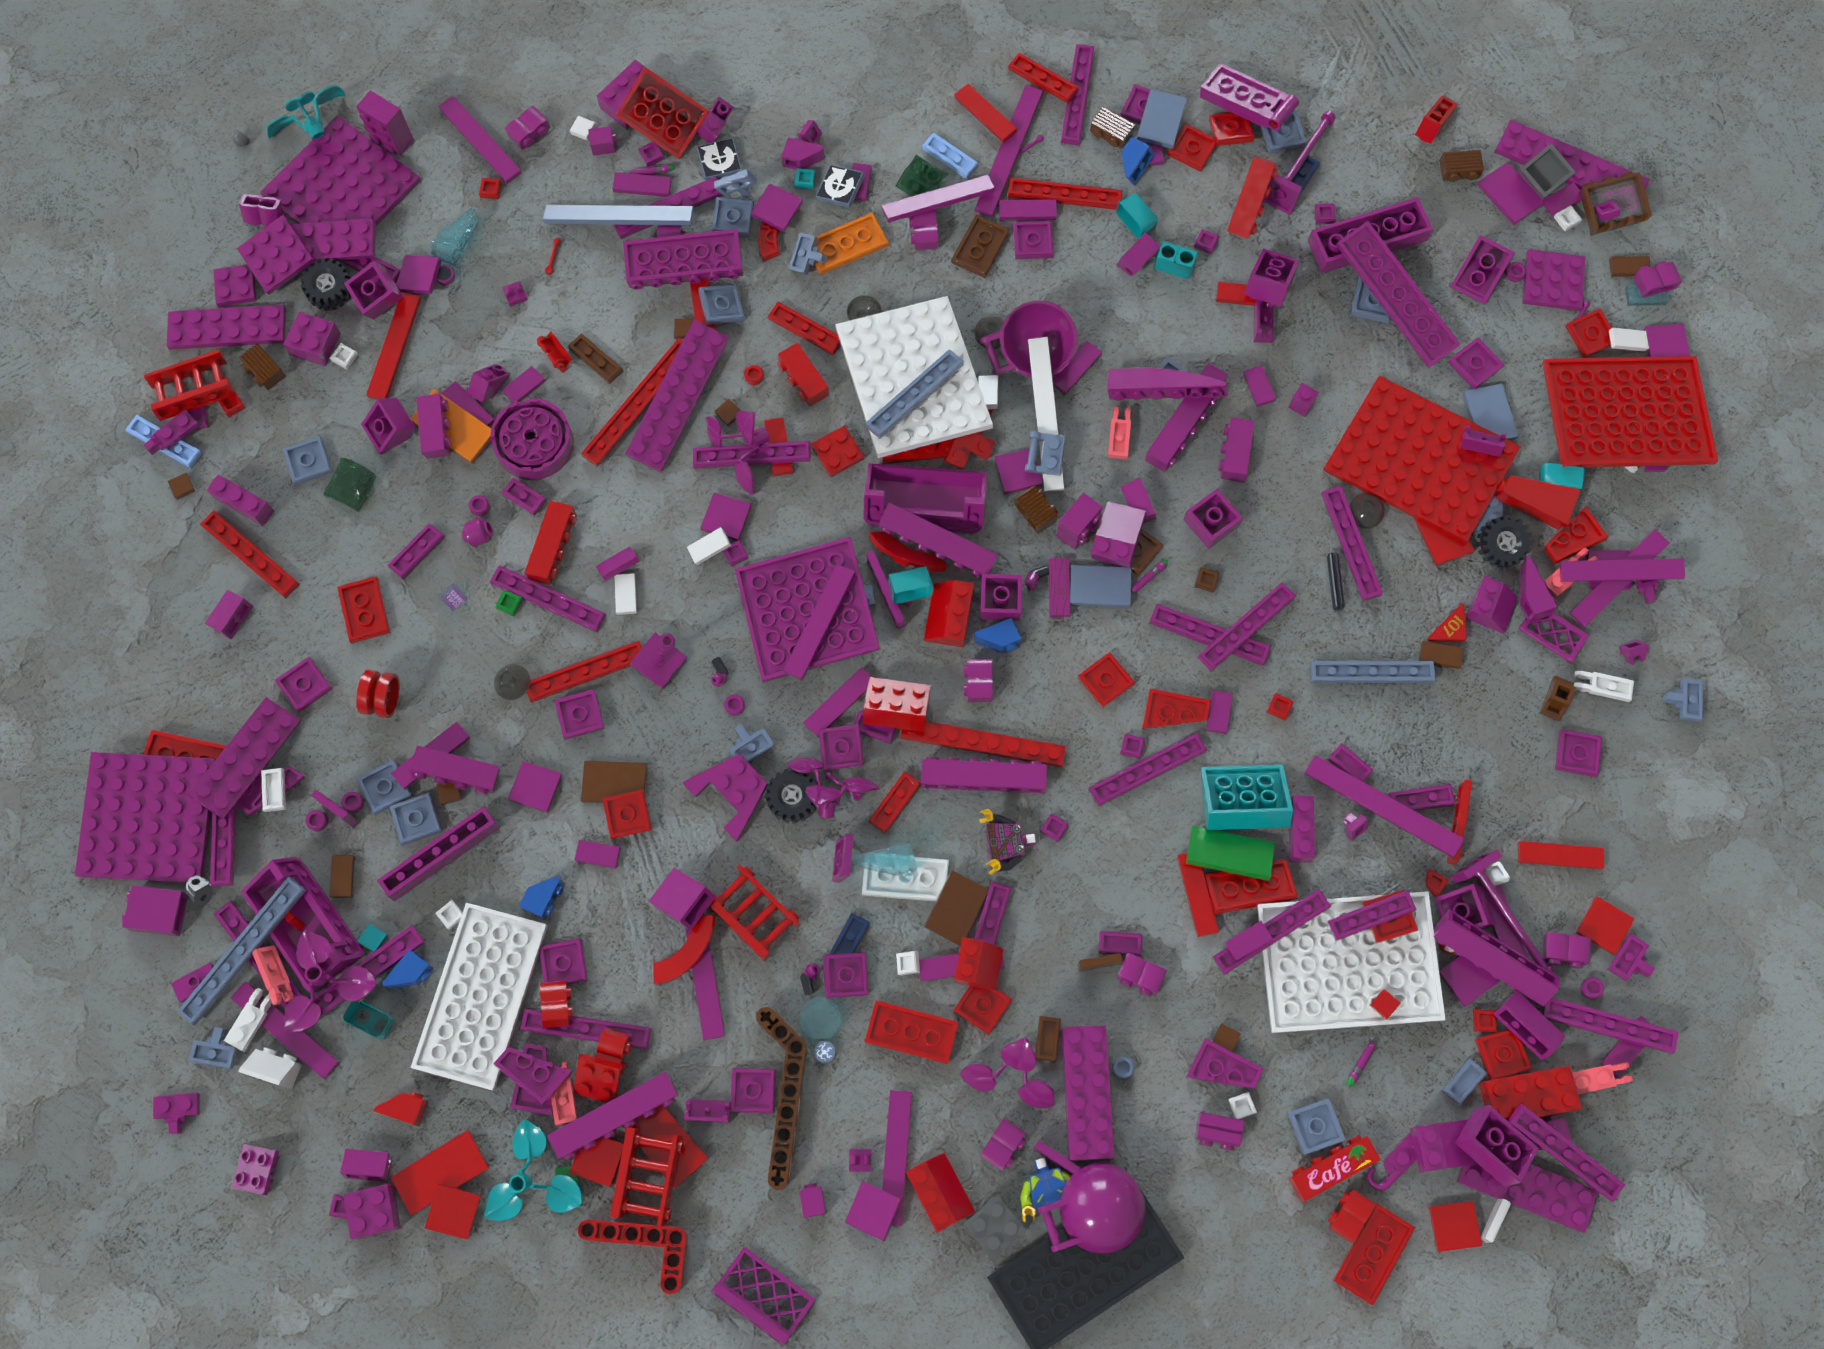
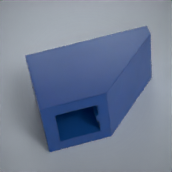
M554 877L528 887L519 907L523 911L546 920L547 916H550L555 908L553 903L556 897H560L564 890L563 880L559 877Z

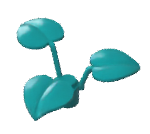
M331 85L319 91L316 95L317 97L310 91L290 99L285 103V109L291 112L300 107L306 117L304 120L305 125L293 115L289 117L283 115L267 125V137L270 140L279 130L295 121L304 129L305 133H309L312 140L321 138L325 135V131L321 126L323 123L320 118L318 105L337 97L346 96L345 92L341 87ZM313 100L317 118L314 116L310 117L303 105Z
M523 1120L519 1124L512 1142L514 1155L518 1159L528 1158L522 1169L518 1171L519 1174L511 1177L509 1184L500 1183L491 1189L484 1212V1218L503 1221L514 1218L523 1207V1201L517 1194L533 1188L549 1190L546 1194V1203L552 1211L557 1213L568 1212L582 1204L581 1189L570 1176L556 1175L552 1178L551 1186L533 1184L530 1175L525 1173V1170L532 1162V1157L541 1156L547 1147L545 1133L529 1120Z

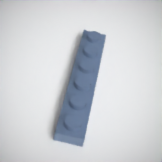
M950 349L946 351L865 423L866 428L879 439L882 438L964 365V361Z
M1434 661L1310 662L1311 683H1433L1435 681Z

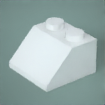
M264 1047L263 1051L255 1049L238 1072L292 1089L302 1064L295 1062L297 1058L284 1054L283 1058L275 1056L277 1051Z

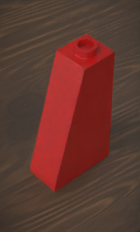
M1510 475L1505 480H1501L1497 485L1496 491L1498 493L1495 499L1559 530L1568 524L1581 490Z

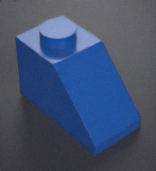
M1133 137L1124 146L1122 159L1126 178L1135 186L1155 156V153L1149 145Z
M1012 618L974 633L975 643L1001 653L1015 651L1021 645V637Z
M409 949L381 984L389 989L420 985L430 978L433 967Z

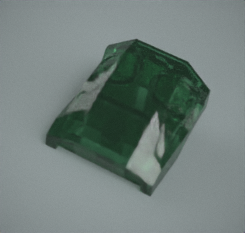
M915 155L895 187L910 196H916L937 190L949 174L925 161L920 156Z
M340 458V463L323 495L359 512L369 497L377 476L366 467L348 458Z

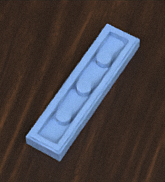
M136 415L125 431L146 443L160 427ZM182 440L169 450L167 448L158 450L190 469L202 455L200 450Z

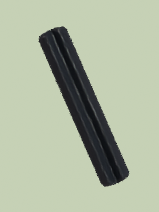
M1329 553L1327 555L1332 605L1334 610H1343L1345 605L1338 553Z

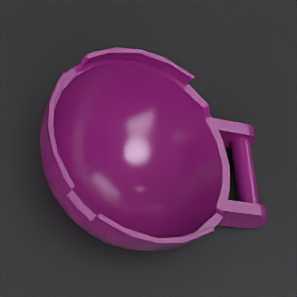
M1035 300L1016 307L1005 318L1000 331L980 338V341L986 348L993 367V375H999L1015 369L1018 373L1032 378L1028 339L1048 337L1053 376L1061 372L1071 362L1070 360L1077 348L1078 336L1071 316L1062 307L1049 301ZM1000 338L1002 353L1009 364L1000 366L991 342L992 340Z
M1096 1163L1077 1170L1066 1181L1060 1200L1038 1207L1039 1214L1042 1213L1052 1242V1246H1050L1052 1252L1077 1245L1091 1253L1108 1254L1127 1247L1137 1238L1145 1222L1146 1205L1144 1195L1138 1183L1127 1171L1112 1164ZM1059 1207L1062 1224L1071 1238L1062 1242L1060 1241L1050 1211Z

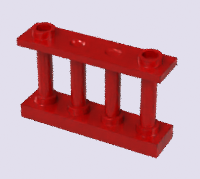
M220 350L209 352L144 375L150 387L156 389L158 402L150 405L159 421L175 417L185 409L189 412L235 396L231 384L227 378L223 379L220 366L226 365L227 361ZM212 369L215 382L204 386L201 373ZM193 376L196 389L185 392L182 379ZM174 382L177 395L166 399L163 386Z
M739 864L737 869L741 875L719 897H715L709 908L765 962L771 956L768 952L769 946L791 924L799 928L801 926L798 921L800 917L792 909L788 911L754 878L755 873L748 866L743 868ZM748 880L756 889L734 911L727 912L723 908L725 902ZM763 894L771 903L748 926L745 925L743 927L738 922L740 920L739 917ZM778 909L786 918L764 940L761 939L758 942L753 937L754 931Z
M626 1128L610 1217L622 1218L624 1214L631 1212L658 1217L657 1226H664L670 1221L672 1208L669 1207L678 1157L684 1149V1141H682L681 1135H674L672 1141L644 1137L640 1134V1128ZM643 1145L671 1150L668 1164L639 1159L638 1156H635L637 1147ZM638 1167L665 1172L664 1186L634 1181L631 1178L633 1169ZM637 1190L662 1195L660 1208L630 1203L627 1200L628 1192Z

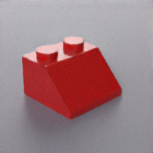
M962 937L954 983L996 991L1004 949L985 941Z

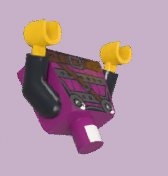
M989 809L982 810L979 813H983L985 818L979 819V822H989L986 824V833L991 861L986 863V865L993 867L989 874L992 875L997 871H1010L1024 857V847L1036 845L1034 833L1022 834L1020 824H1016L1015 821L1002 815L992 813Z

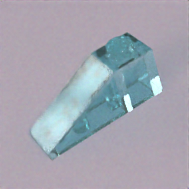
M470 208L438 233L436 239L430 245L433 257H439L442 262L456 265L479 219L475 209Z
M911 842L851 857V866L891 875L907 877L913 875L914 871H917Z

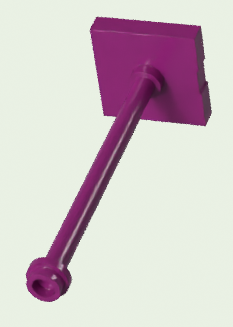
M1326 111L1322 114V122L1286 177L1284 178L1277 174L1275 180H1270L1268 186L1272 188L1268 198L1263 199L1265 203L1291 215L1302 190L1301 186L1291 181L1327 126L1334 123L1335 115L1331 111Z
M654 632L629 665L662 690L687 656L674 647L675 638L671 634L666 633L660 636Z
M1498 849L1481 855L1450 876L1454 883L1467 880L1472 876L1478 877L1535 963L1552 974L1554 973L1552 964H1546L1485 873L1487 866L1503 857Z

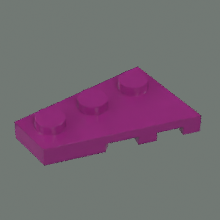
M1205 1038L1185 1078L1254 1089L1264 1068Z
M528 1043L524 1044V1053L549 1062L547 1047ZM515 1083L510 1105L511 1109L554 1116L551 1098L542 1106Z
M507 1047L493 1063L496 1068L542 1106L545 1105L572 1074V1071L569 1069L558 1067L553 1063L542 1061L510 1047Z

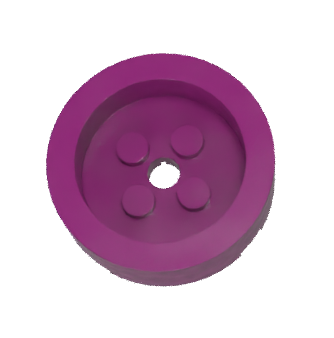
M529 398L526 401L513 402L498 414L492 425L491 441L493 450L503 468L515 477L525 480L547 478L561 470L571 456L573 450L571 428L564 413L549 401ZM528 433H536V438L532 440H526V435Z

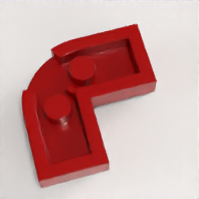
M977 432L954 438L944 462L963 469L970 453L988 460L995 441Z

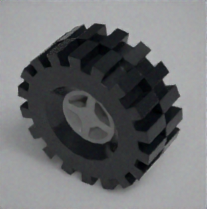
M321 259V263H318L316 260L313 262L314 266L312 267L309 264L307 266L308 271H303L302 275L304 278L300 280L302 283L301 289L308 301L313 306H316L317 309L321 310L323 307L325 311H329V307L336 310L337 305L344 306L343 301L348 302L350 300L348 294L351 295L344 285L351 278L346 268L338 261L335 263L333 259H329V262L326 259Z
M1502 516L1486 522V526H1482L1480 529L1482 533L1477 535V538L1480 539V542H1477V547L1481 546V550L1478 552L1480 555L1484 554L1483 560L1485 562L1490 561V565H1497V567H1508L1527 558L1526 554H1529L1531 551L1528 547L1533 544V541H1529V537H1532L1531 532L1527 533L1526 530L1529 529L1527 525H1522L1524 521L1521 519L1515 520L1516 517Z
M784 769V773L780 774L778 772L775 778L772 777L770 779V785H767L766 800L771 813L778 820L782 819L785 823L792 821V824L797 823L796 821L798 820L803 822L805 817H810L812 811L816 810L817 806L806 793L808 786L816 785L812 777L793 769L792 771Z

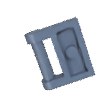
M1031 431L1029 436L1031 442L1028 463L1025 464L1024 471L1060 476L1066 437ZM1044 441L1041 466H1036L1038 442Z

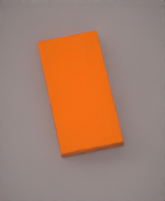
M873 212L816 236L819 238L816 248L819 249L818 253H822L828 258L826 264L815 262V266L819 274L822 275L888 247L889 242Z
M433 389L429 395L440 394L447 400L449 405V411L446 413L450 421V430H448V436L452 441V448L450 449L470 463H473L491 440V428ZM416 411L410 419L419 426L418 411Z

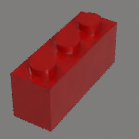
M798 342L778 353L779 362H777V365L782 372H786L789 376L787 379L792 387L796 386L802 402L806 401L809 407L829 396L828 385Z

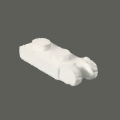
M1575 671L1576 678L1590 680V685L1580 682L1574 683L1575 690L1626 702L1632 700L1633 680L1597 672Z
M259 988L253 992L249 998V1003H246L224 1039L225 1042L241 1051L247 1049L272 1004L268 994L261 1003L260 1009L256 1007L263 993Z

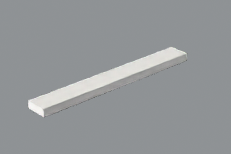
M1048 337L1028 339L1038 432L1058 435ZM1039 441L1042 461L1044 441ZM1062 466L1060 476L1043 474L1045 492L1064 490Z

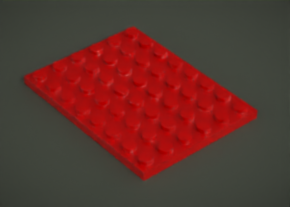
M1696 356L1544 359L1542 362L1562 467L1715 465L1718 462Z
M1379 375L1323 471L1466 544L1495 494L1497 485L1503 480L1521 446L1505 438V446L1500 456L1460 448L1463 430L1466 425L1471 426L1470 430L1495 436L1500 435Z

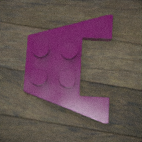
M741 754L683 782L684 786L695 797L712 783L738 811V814L723 828L737 842L740 840L745 826L748 825L755 807L757 808L766 791L767 785H769Z
M289 765L284 770L285 792L305 778ZM261 773L236 804V807L249 816L254 815L263 808Z

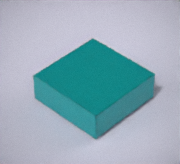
M797 168L795 188L814 190L816 170Z
M369 924L357 942L375 952L382 946L388 935Z

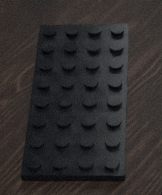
M1145 1195L1146 1213L1144 1225L1137 1238L1127 1247L1108 1254L1091 1253L1077 1245L1052 1252L1050 1247L1052 1242L1049 1236L987 1277L1030 1349L1050 1348L1184 1259L1181 1251ZM1064 1227L1057 1231L1061 1242L1071 1239Z

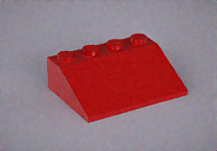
M644 66L615 116L680 159L709 113V110Z

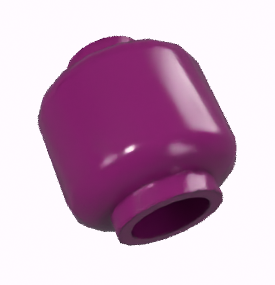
M482 518L466 522L463 528L464 531L461 532L463 540L473 547L488 543L493 535L491 524Z

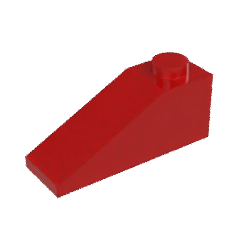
M1441 96L1424 116L1415 136L1419 137L1423 142L1432 144L1458 104Z

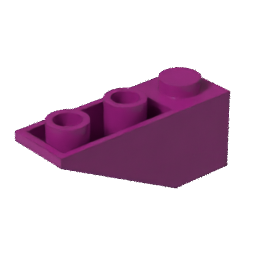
M1527 556L1521 564L1520 607L1529 623L1551 616L1557 606L1555 598L1550 595L1545 580L1541 578L1536 563L1532 561L1530 556Z

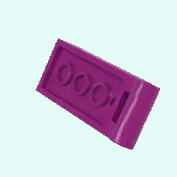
M1221 63L1204 82L1200 90V98L1266 129L1269 127L1274 131H1278L1299 105V100L1294 95L1284 93Z

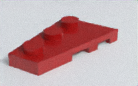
M1585 506L1563 530L1545 545L1544 550L1556 565L1577 555L1583 548L1589 549L1606 541L1608 535Z
M1150 688L1142 729L1207 721L1211 700Z

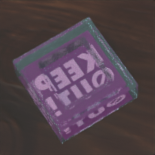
M454 583L438 595L452 612L468 599Z

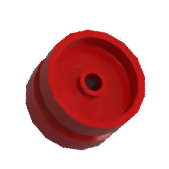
M365 670L357 688V711L364 715H373L375 713L378 717H392L399 699L400 681L398 675L388 672L381 675L379 671Z

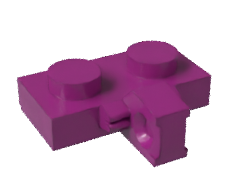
M1629 934L1607 970L1624 981H1627L1632 973L1635 975L1640 973L1648 978L1655 970L1654 967L1645 962L1647 958L1643 956L1649 945L1634 935Z
M199 1093L153 1097V1119H165V1123H168L169 1134H181L182 1122L186 1121L187 1116L200 1115Z

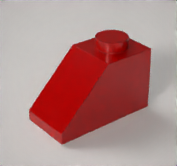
M411 1091L410 1095L402 1093L376 1106L373 1111L419 1127L429 1101L423 1100L424 1095Z

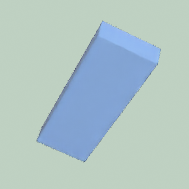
M935 133L922 145L924 151L965 179L978 167V162Z

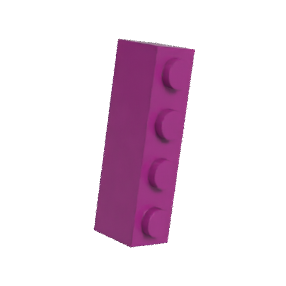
M417 745L410 772L419 779L425 780L428 777L434 779V782L446 785L448 782L455 784L454 787L467 790L468 787L476 789L475 792L478 794L487 795L488 793L493 794L499 766Z

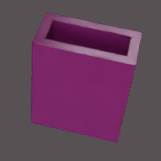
M673 868L648 902L660 912L691 931L716 896L704 885Z
M132 885L131 891L128 892L126 897L127 908L126 912L122 915V927L130 931L179 937L188 895L182 891Z

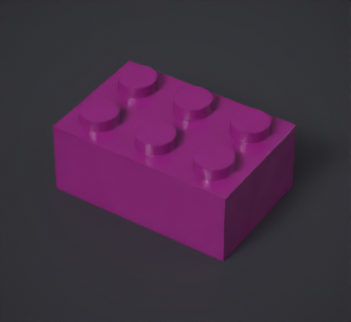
M636 59L597 95L600 109L626 130L630 126L616 117L615 114L644 67Z
M370 90L356 106L360 114L359 117L365 124L364 128L368 131L369 138L374 143H380L390 153L394 152L401 156L414 140L403 113L399 107Z
M1263 248L1250 274L1244 295L1255 300L1259 299L1268 302L1273 306H1282L1300 260Z
M1490 1105L1473 1110L1455 1142L1456 1145L1504 1187L1521 1183L1539 1149Z

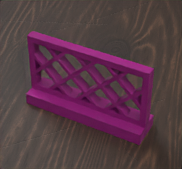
M745 1247L742 1248L722 1278L712 1289L713 1295L783 1347L816 1300ZM744 1254L752 1259L753 1268L740 1270L739 1261ZM737 1265L738 1271H733V1269ZM764 1269L769 1271L771 1281L758 1283L757 1271ZM754 1271L756 1284L743 1286L741 1273ZM738 1274L740 1287L730 1288L724 1283L729 1275ZM785 1283L788 1286L789 1295L776 1297L775 1284ZM772 1285L774 1297L761 1299L759 1287ZM756 1287L758 1300H746L743 1289ZM741 1290V1295L738 1294L736 1291ZM802 1296L809 1301L804 1309L794 1310L792 1297ZM790 1298L792 1311L779 1313L777 1300ZM774 1301L776 1314L766 1315L762 1312L761 1303ZM759 1303V1309L753 1304ZM795 1313H800V1315L796 1319ZM792 1314L793 1325L789 1331L780 1325L779 1316ZM772 1317H777V1322Z

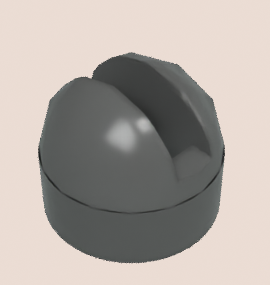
M239 130L233 135V142L237 146H245L250 141Z

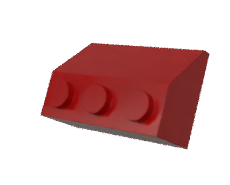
M957 580L935 583L933 585L924 641L963 648L974 583Z
M945 1152L906 1172L936 1233L975 1213Z

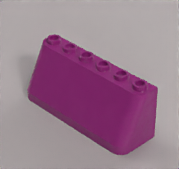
M869 463L864 492V520L870 525L881 526L879 522L888 503H891L947 531L977 533L983 527L987 472Z
M296 857L274 859L241 890V893L257 915L288 876L292 877L306 889L305 893L291 908L292 913L303 921L305 927L299 931L283 918L269 936L290 964V968L300 979L302 986L310 992V987H308L309 981L305 978L306 969L298 964L296 957L297 945L304 930L321 935L330 942L324 948L329 959L325 963L319 964L327 975L331 977H336L345 968L357 962L364 952L304 862ZM324 984L320 986H314V991L322 987Z

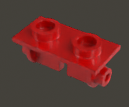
M550 331L547 337L539 336L537 338V345L542 348L544 353L548 354L547 357L553 363L554 368L564 373L573 359L553 332Z

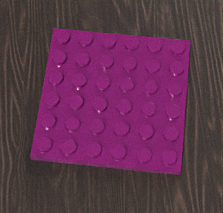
M337 115L324 128L325 135L319 139L312 140L260 191L262 197H273L281 200L283 213L298 224L374 219L377 226L412 191L421 179L420 176Z
M851 537L735 569L763 683L789 676L783 670L837 564L855 571L856 575L808 670L880 650Z
M91 752L75 876L187 883L193 876H201L203 878L211 811L188 797V794L216 759Z

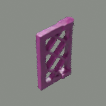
M1554 612L1546 619H1539L1530 623L1525 618L1518 629L1569 663L1574 661V658L1589 637L1587 633ZM1552 621L1564 627L1565 630L1555 631ZM1549 622L1551 632L1541 633L1539 623ZM1529 624H1535L1537 634L1527 628ZM1570 632L1580 639L1577 642H1572ZM1566 633L1569 643L1559 644L1556 634ZM1552 635L1555 645L1542 638V636ZM1570 646L1571 653L1567 654L1560 647Z

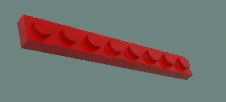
M678 338L582 451V457L598 467L651 404L683 342L681 339Z
M928 721L925 723L924 732L902 729L900 739L1028 762L1040 761L1042 764L1056 767L1063 766L1066 748L1064 745Z

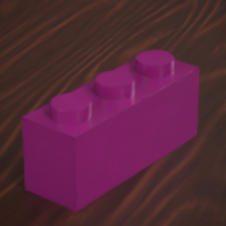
M440 394L416 397L421 453L427 459L449 456L452 441L448 436L450 421L446 413L449 411L447 400Z
M1231 417L1229 424H1225L1223 435L1227 437L1226 442H1223L1221 447V453L1224 454L1223 460L1220 459L1218 471L1221 472V479L1244 483L1248 472L1254 421Z
M219 474L207 488V492L215 500L262 527L274 512L266 501Z
M1293 795L1291 798L1293 814L1291 826L1289 827V862L1311 863L1315 858L1314 796Z
M1517 990L1507 997L1493 1013L1542 1061L1555 1052L1566 1037Z

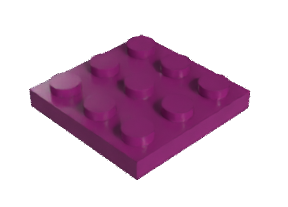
M284 215L237 248L264 291L269 295L315 261Z
M1528 249L1525 260L1526 274L1524 276L1522 303L1580 311L1583 304L1586 257Z

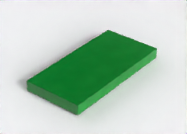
M1192 825L1186 864L1269 881L1275 842L1217 830H1207V828Z

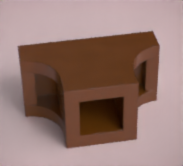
M1553 676L1539 714L1560 721L1573 698L1576 689L1574 683L1558 676Z

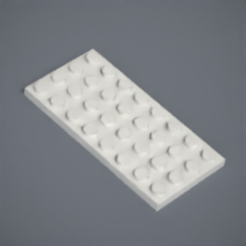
M469 903L465 904L411 1065L412 1069L495 1091L501 1071L493 1063L509 1047L536 964L539 949L546 933L547 924Z

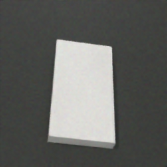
M866 853L862 896L936 902L948 877L949 860Z

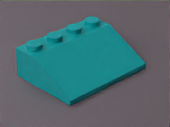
M1283 764L1201 767L1203 807L1207 830L1287 828L1291 826L1293 808Z

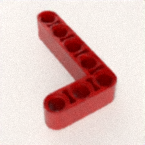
M584 1220L579 1224L577 1231L579 1237L583 1240L664 1247L660 1281L661 1289L666 1294H676L682 1289L688 1235L684 1229L599 1220ZM592 1224L594 1233L587 1237L584 1233V1228L586 1225ZM609 1226H614L616 1235L609 1239L606 1236V1229ZM635 1227L638 1230V1237L631 1241L628 1238V1231ZM657 1229L660 1232V1239L657 1242H652L649 1235L651 1231ZM676 1231L682 1234V1241L679 1244H674L671 1240L672 1234ZM673 1254H677L680 1258V1262L676 1267H671L669 1264V1258ZM670 1277H674L677 1281V1287L672 1291L666 1286V1282Z

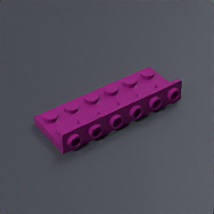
M738 229L623 241L626 281L629 288L635 290L646 286L657 288L665 284L680 285L683 282L699 283L701 280L718 281L720 278L737 279L739 276H743Z

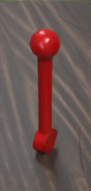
M559 238L553 240V251L549 265L545 268L547 275L553 273V261L557 247L561 243Z

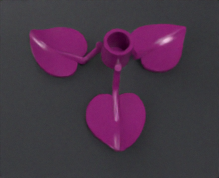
M742 410L736 414L737 427L741 433L723 435L721 434L719 422L712 416L706 417L707 434L714 447L722 446V439L743 437L749 446H753L739 459V462L735 463V475L738 483L745 491L755 494L752 471L744 460L755 450L759 449L760 444L769 441V434L766 428L761 427L754 430L756 413Z
M808 757L788 761V766L794 771L815 773L817 785L808 786L806 793L810 800L819 808L818 815L822 818L835 817L836 805H840V799L847 789L851 792L880 790V787L874 782L861 777L845 779V785L842 786L840 791L835 788L821 786L819 769H823V764L820 761Z
M304 930L299 939L296 957L298 964L306 969L305 978L309 981L308 987H310L311 999L301 995L294 997L288 1002L285 1009L284 1029L288 1032L307 1030L313 1027L320 1019L322 1010L319 1005L314 1003V986H320L326 980L341 984L339 986V994L343 999L350 1002L363 999L376 987L374 976L360 966L345 968L342 971V980L327 975L319 963H325L329 959L324 948L330 942L323 936L308 930Z
M1026 1037L1003 1047L1001 1058L1004 1064L996 1073L992 1074V1069L984 1064H973L963 1068L960 1072L962 1079L968 1085L978 1091L986 1092L995 1088L996 1080L994 1078H997L1006 1066L1009 1065L1015 1070L1023 1071V1084L1025 1086L1020 1087L1018 1093L1026 1104L1036 1108H1048L1056 1103L1054 1092L1048 1084L1038 1080H1033L1029 1083L1027 1081V1072L1033 1070L1036 1066V1056Z

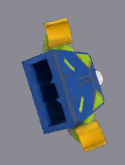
M1046 1157L1034 1161L1037 1174L1029 1176V1180L1024 1182L1020 1196L1022 1220L1026 1222V1215L1033 1216V1221H1035V1213L1039 1212L1038 1207L1060 1200L1066 1181L1071 1177L1069 1173L1064 1170L1060 1171L1059 1168L1050 1170Z

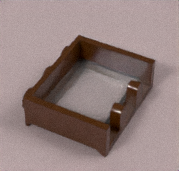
M1627 172L1615 179L1613 176L1608 177L1596 184L1594 181L1584 184L1579 191L1590 229V236L1645 222L1652 216L1640 172L1634 174L1633 172ZM1613 200L1620 208L1621 216L1601 221L1594 213V206Z

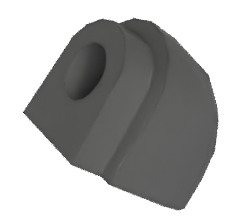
M193 876L187 881L186 892L196 906H203L212 899L213 889L207 880L201 876Z

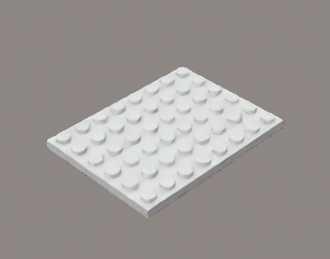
M948 296L835 324L866 422L949 349L964 361V365L882 438L879 439L869 430L878 458L993 428L991 417Z
M1410 893L1417 909L1412 912L1418 928L1417 932L1376 944L1370 928L1335 941L1328 925V920L1363 907L1362 902L1384 895L1327 899L1331 905L1329 909L1263 950L1271 1033L1445 1021L1429 893ZM1299 901L1258 904L1259 922L1262 921L1263 924ZM1383 989L1401 1003L1387 1020L1369 1006Z

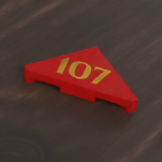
M1461 604L1427 638V641L1465 642L1467 639L1464 604Z

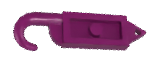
M1411 1131L1385 1158L1384 1168L1389 1175L1383 1182H1375L1372 1177L1374 1168L1371 1167L1369 1169L1367 1181L1375 1190L1383 1191L1390 1188L1416 1161Z

